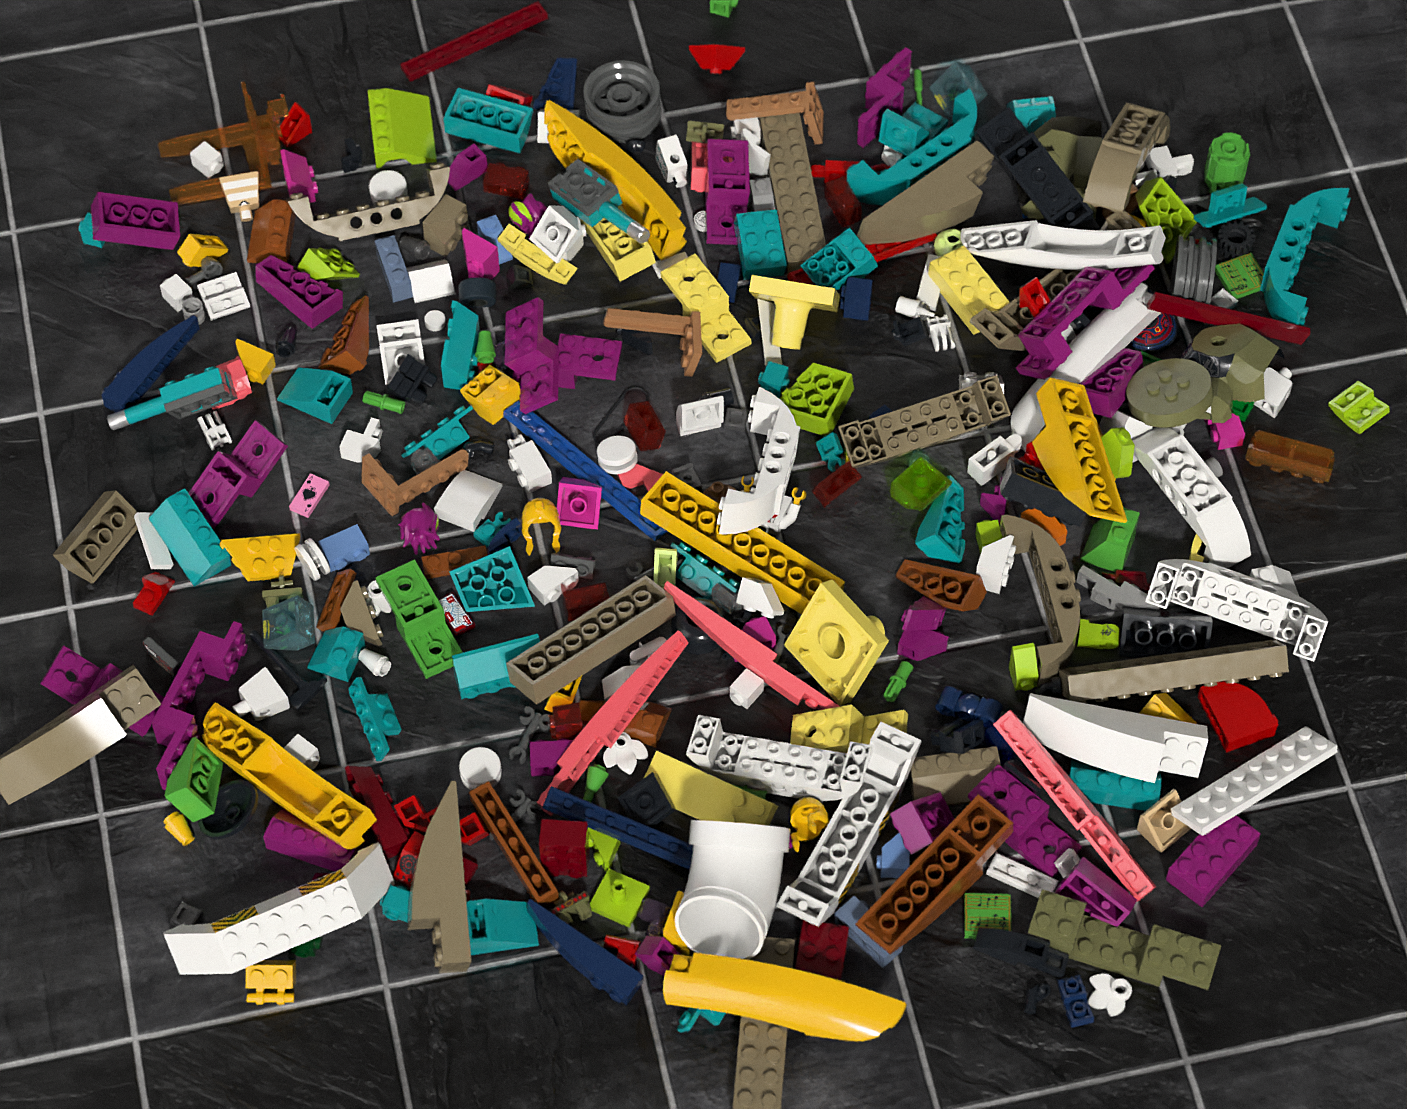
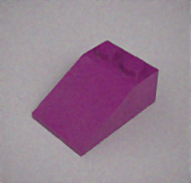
M941 792L911 801L890 813L894 827L899 830L903 838V844L911 854L928 848L954 820Z

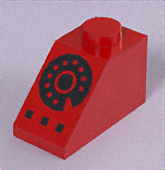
M416 831L403 848L393 874L394 880L411 888L416 860L424 836Z

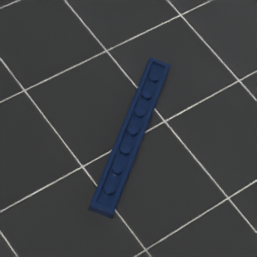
M552 786L550 787L542 807L543 809L572 821L588 822V828L690 870L694 845Z

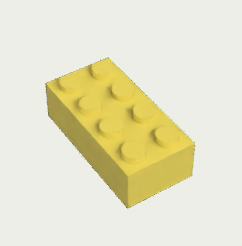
M965 246L930 262L928 275L973 335L980 332L970 323V319L984 308L988 311H999L1010 303Z

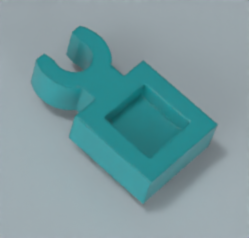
M832 432L816 442L823 461L828 462V469L831 472H837L835 468L836 463L843 468L846 467L844 459L839 457L844 451L836 433Z
M503 512L497 513L494 522L487 519L473 532L474 538L488 548L494 536L511 519L508 518L505 522H502L500 520L503 519Z

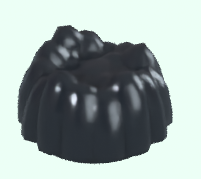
M640 140L628 141L626 143L630 154L637 151L642 153L646 142Z

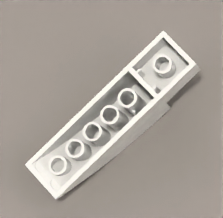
M1031 693L1023 724L1041 744L1063 755L1110 772L1155 783L1158 770L1198 778L1208 743L1207 726Z

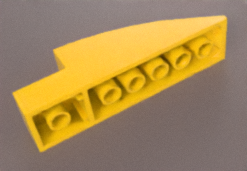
M1050 377L1036 392L1046 427L1032 443L1042 466L1064 497L1089 516L1126 523V514L1085 386Z

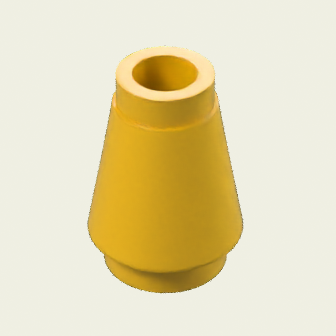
M178 811L173 812L163 821L165 829L183 846L190 844L195 839L184 815Z

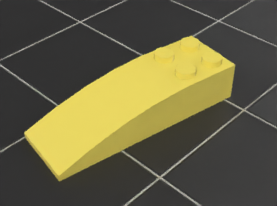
M619 205L618 208L626 213L622 205ZM605 218L594 227L589 226L580 219L581 224L585 225L589 237L619 281L656 263L651 246L647 241L642 244L638 243Z
M656 751L645 775L646 777L652 772L656 773L676 810L698 820L769 826L778 807L767 800Z

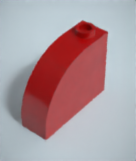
M1217 682L1215 686L1200 687L1198 699L1226 753L1275 736L1278 726L1277 717L1275 714H1271L1264 700L1250 688L1238 683Z

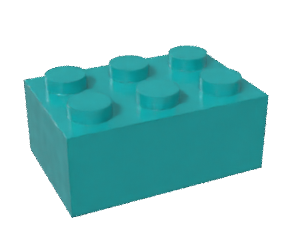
M777 209L736 214L734 228L743 280L751 279L752 275L761 277L784 276L787 264Z

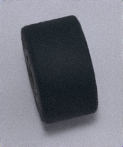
M487 278L463 280L459 284V303L466 308L491 307L495 305V282Z

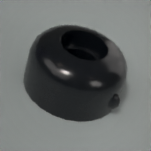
M693 597L726 620L723 610L713 600ZM679 606L676 607V616L671 619V632L674 635L677 631H680L688 641V645L683 651L700 655L712 652L719 647L700 627L691 626L690 622L692 620Z

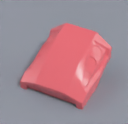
M239 356L216 366L222 369L223 372L231 375L238 399L215 406L212 410L231 405L252 393L247 374Z

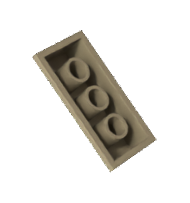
M116 490L104 492L53 553V556L67 570L90 583H94L137 531L138 528L134 519L137 511Z
M997 746L969 750L964 754L944 753L915 757L908 775L913 801L941 792L948 806L970 803L971 800L968 798V793L997 765L1001 766ZM996 791L994 796L1002 799L1004 798V792Z

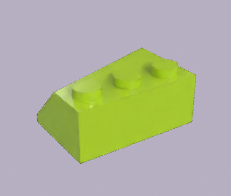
M1158 177L1145 181L1135 196L1148 227L1161 226L1166 239L1161 253L1165 263L1168 264L1174 257L1178 235H1183L1185 240L1197 221L1194 220V215L1163 178Z
M812 363L796 379L797 382L790 389L782 392V396L779 399L789 408L794 416L796 425L800 426V429L827 436L834 430L854 390L853 377L851 373Z

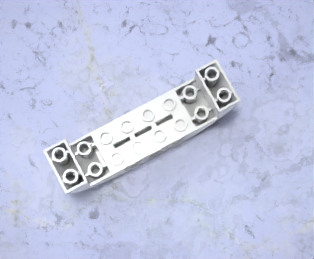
M759 387L757 395H752L750 407L754 409L750 410L748 422L751 423L750 432L767 435L766 441L769 444H764L762 456H765V458H760L758 470L761 472H756L753 484L756 488L752 487L750 493L728 489L726 497H721L719 509L723 511L719 512L717 525H720L719 534H736L752 530L780 513L796 457L800 426L796 425L794 416L789 408L778 397Z
M1155 427L1146 434L1132 440L1135 444L1133 462L1137 460L1141 462L1206 545L1203 556L1205 557V563L1210 562L1228 569L1251 556L1248 535L1242 518L1232 500V496L1183 435H1179L1170 428Z
M1185 559L1159 561L1145 601L1167 609L1170 602L1295 645L1294 655L1313 662L1328 623L1326 616L1318 608L1305 599L1293 594L1292 591L1210 562L1204 563Z
M698 715L686 755L701 769L728 783L743 787L747 785L748 788L798 799L811 797L823 803L824 801L844 799L859 791L864 780L873 745L850 742L846 754L723 732L719 718Z

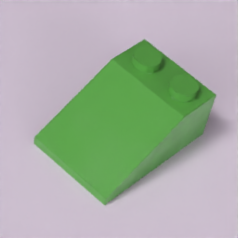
M196 737L192 738L168 778L165 797L192 822L214 814L223 762Z

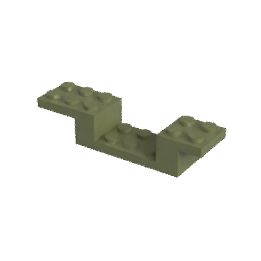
M1042 889L1028 933L1050 940V948L1068 954L1070 959L1160 987L1162 977L1165 976L1208 990L1221 945L1157 925H1153L1150 936L1121 926L1116 927L1099 919L1084 915L1086 903Z

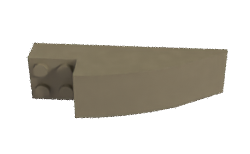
M978 140L864 218L857 234L858 239L863 245L904 242L941 232L972 217L983 194L976 185L981 186L986 181V175L992 168L991 163L994 156Z
M134 665L130 666L0 756V793L9 805L54 781L127 735L124 731L125 729L162 705Z
M451 781L426 830L415 864L408 904V930L434 928L432 930V943L437 944L436 953H434V966L439 968V974L467 972L471 964L456 781Z

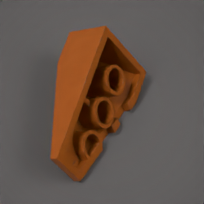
M366 295L350 306L341 322L344 326L332 338L335 341L331 349L326 348L318 367L320 370L351 375L366 366V359L369 353V297Z
M906 559L895 575L897 579L941 606L959 611L978 609L987 593L983 580L979 575Z
M580 700L573 721L587 725L607 701ZM645 702L623 732L627 733L632 740H638L643 744L657 747L671 713V708L653 702Z

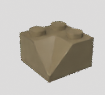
M447 194L444 195L422 222L425 241L430 245L431 250L445 257L456 248L458 241L462 238V230L464 228L469 230L466 204Z

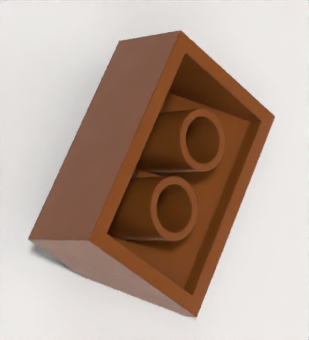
M272 200L255 210L247 263H260L270 255L288 263L296 214L286 200Z

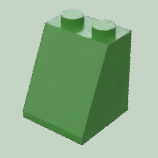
M1124 508L1127 518L1126 523L1107 519H1100L1094 523L1080 561L1113 572L1123 570L1135 539L1140 513Z

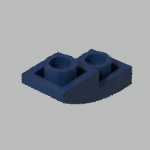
M517 518L506 524L494 536L487 548L488 555L507 548L509 542L516 541L522 535L521 523Z
M1080 975L1057 980L1071 1028L1094 1023V1016L1087 1001V992Z

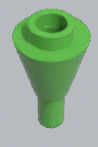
M594 764L593 767H588L586 792L583 800L591 802L594 794L609 776L606 768Z

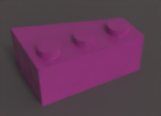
M1084 857L1080 859L1053 892L1086 903L1085 911L1091 913L1090 916L1116 927L1130 914L1137 902L1135 897Z

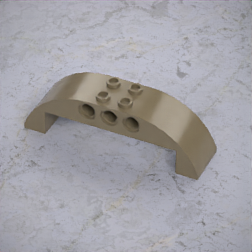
M1002 515L1000 522L1002 537L1014 536L1015 554L1029 553L1054 643L1037 646V683L1039 687L1043 683L1051 682V677H1057L1059 669H1064L1073 655L1080 623L1079 589H1075V574L1073 570L1069 569L1064 552L1048 532L1028 520L1011 515Z

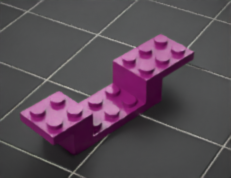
M1143 265L1114 268L1112 271L1089 266L1085 267L1018 334V337L1029 352V355L1016 367L1019 374L1043 380L1049 378L1053 371L1060 364L1064 363L1072 353L1061 332L1065 331L1069 324L1079 317L1088 305L1111 310L1118 308L1122 301L1132 294L1142 281L1149 277V274L1155 269L1154 266Z
M233 621L224 639L202 631L199 632L163 699L162 705H160L151 722L157 743L167 746L156 768L163 790H166L168 778L191 739L196 737L200 741L194 715L186 713L185 709L187 704L193 701L196 687L203 682L205 673L229 681L231 675H234L238 669L239 659L247 652L248 645L246 644L245 633L241 623Z

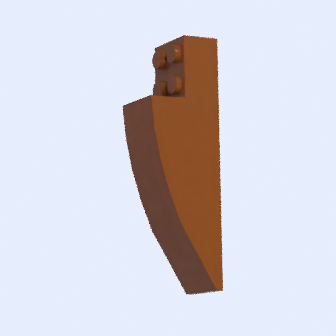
M978 794L855 925L887 953L892 954L937 919L983 875V864L1013 833V822Z

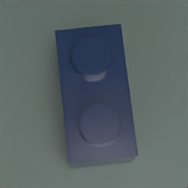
M848 277L847 285H842L840 309H844L843 318L868 321L873 280Z

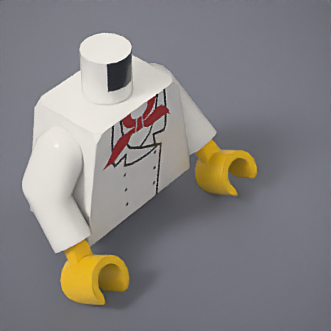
M744 476L741 478V484L744 486V490L741 492H751L750 487L754 484L753 477H751L752 482L750 485L744 484ZM794 488L792 490V497L784 496L779 515H774L758 528L767 534L778 535L781 529H786L795 522L801 506L800 501L805 499L806 491L803 490L801 497L798 498L796 496L798 488Z

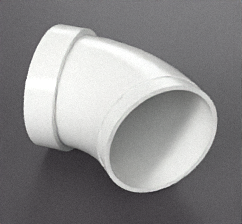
M691 820L689 844L694 845L687 886L675 916L677 932L690 949L696 953L749 960L758 954L768 932L775 909L781 879L783 855L789 851V828L734 822Z

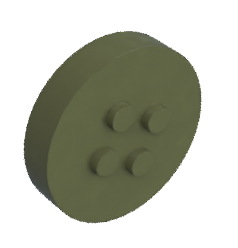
M1180 358L1160 360L1143 367L1133 375L1126 389L1129 409L1133 417L1145 423V425L1159 428L1176 427L1197 419L1210 407L1214 396L1211 377L1207 369L1195 361Z

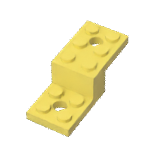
M696 254L660 272V277L683 305V316L690 317L692 311L700 312L702 345L716 363L751 345V338L729 312V296ZM693 277L694 280L692 282L685 281L684 278ZM720 334H725L728 336V338L723 340L719 339L717 336Z
M846 705L795 714L792 719L790 744L847 754L850 742L869 745L870 739L880 721L907 733L908 713L905 710L864 717L853 705ZM816 729L812 737H809L810 732Z

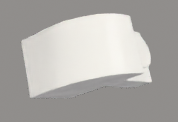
M1167 146L1153 148L1146 158L1148 169H1157L1160 172L1159 177H1162L1163 180L1170 175L1176 177L1177 175L1191 173L1194 162L1192 154L1172 158Z
M371 417L364 434L347 430L339 446L341 458L353 462H362V457L368 453L373 458L380 453L379 440L382 436V429L378 419Z

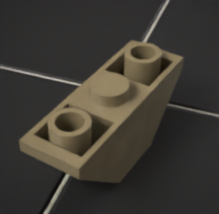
M358 580L353 582L340 608L346 627L363 633L365 641L381 646L383 644L380 638L384 635L380 625H375L373 618L377 617L373 606H368L366 601L367 598H370L365 585L361 587Z

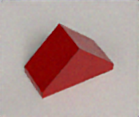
M295 102L275 135L287 147L292 146L312 133L309 114Z

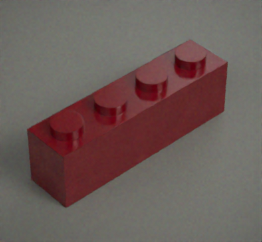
M366 766L344 767L348 788L353 798L369 808L377 819L369 830L376 843L379 842L385 859L387 860L401 854L411 836L406 827L402 828L400 824L402 820L396 809L393 810L390 804L393 803L388 791H383L381 786L384 784L379 773L375 774L371 767Z

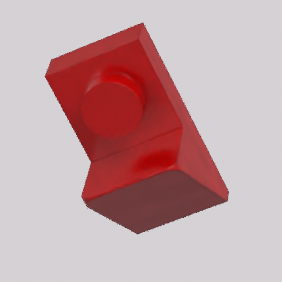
M1037 277L1020 288L1019 306L1020 308L1028 307L1034 318L1051 302Z
M158 572L142 577L144 587L133 602L134 608L152 616L175 583V580Z

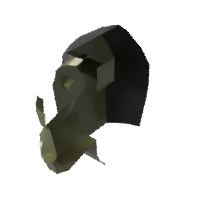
M1074 116L1051 118L1038 128L1034 134L1084 199L1086 192L1084 188H1087L1096 156L1102 144V122ZM1016 181L1020 209L1023 214L1028 218L1037 220L1044 218ZM1087 203L1093 211L1094 220H1096L1097 211L1095 207Z

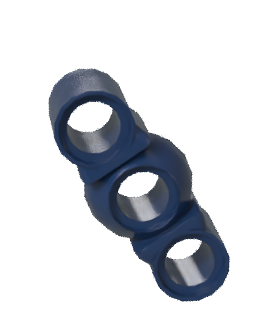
M949 686L944 687L935 706L938 712L946 716L956 718L958 715L959 718L965 721L983 720V726L986 728L995 727L993 724L998 720L1003 710L1002 704L997 700L986 699L985 697L980 699L972 693L963 695L961 690Z

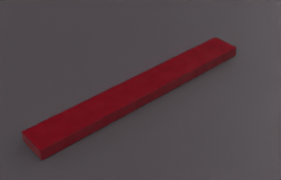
M539 1L401 63V70L411 82L548 19V14Z
M1155 292L1147 302L1148 310L1217 326L1241 324L1254 330L1261 336L1302 345L1310 335L1309 327Z

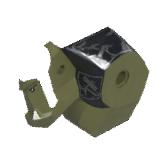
M1241 324L1220 325L1203 329L1191 341L1180 359H1188L1201 364L1207 369L1211 377L1214 392L1213 401L1207 411L1197 419L1211 420L1212 423H1225L1232 418L1233 400L1243 402L1264 400V372L1275 354L1285 359L1282 350L1254 330Z

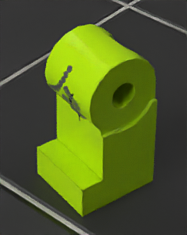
M1080 619L1077 647L1113 649L1118 647V626L1113 624L1089 623V620Z

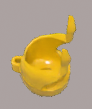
M536 498L529 501L524 506L521 517L522 534L527 541V554L530 556L533 550L532 538L528 527L531 524L551 522L554 525L552 546L556 553H558L560 550L558 539L561 532V524L557 508L552 501L545 498Z
M805 797L799 799L791 808L790 822L792 827L797 830V832L791 834L794 850L799 852V841L815 839L820 835L822 829H826L829 824L828 813L824 805L815 798Z

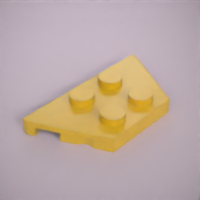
M298 533L222 540L219 544L222 549L225 548L232 556L231 561L241 570L242 575L247 581L279 579V575L289 578L296 557L295 546L299 544L301 535Z

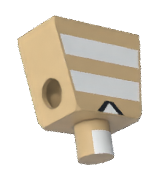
M258 171L220 177L221 188L231 213L239 212L242 222L253 220L252 210L259 208Z

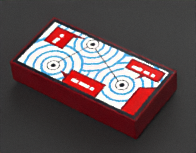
M453 592L438 599L444 609L445 622L456 638L475 628V623Z

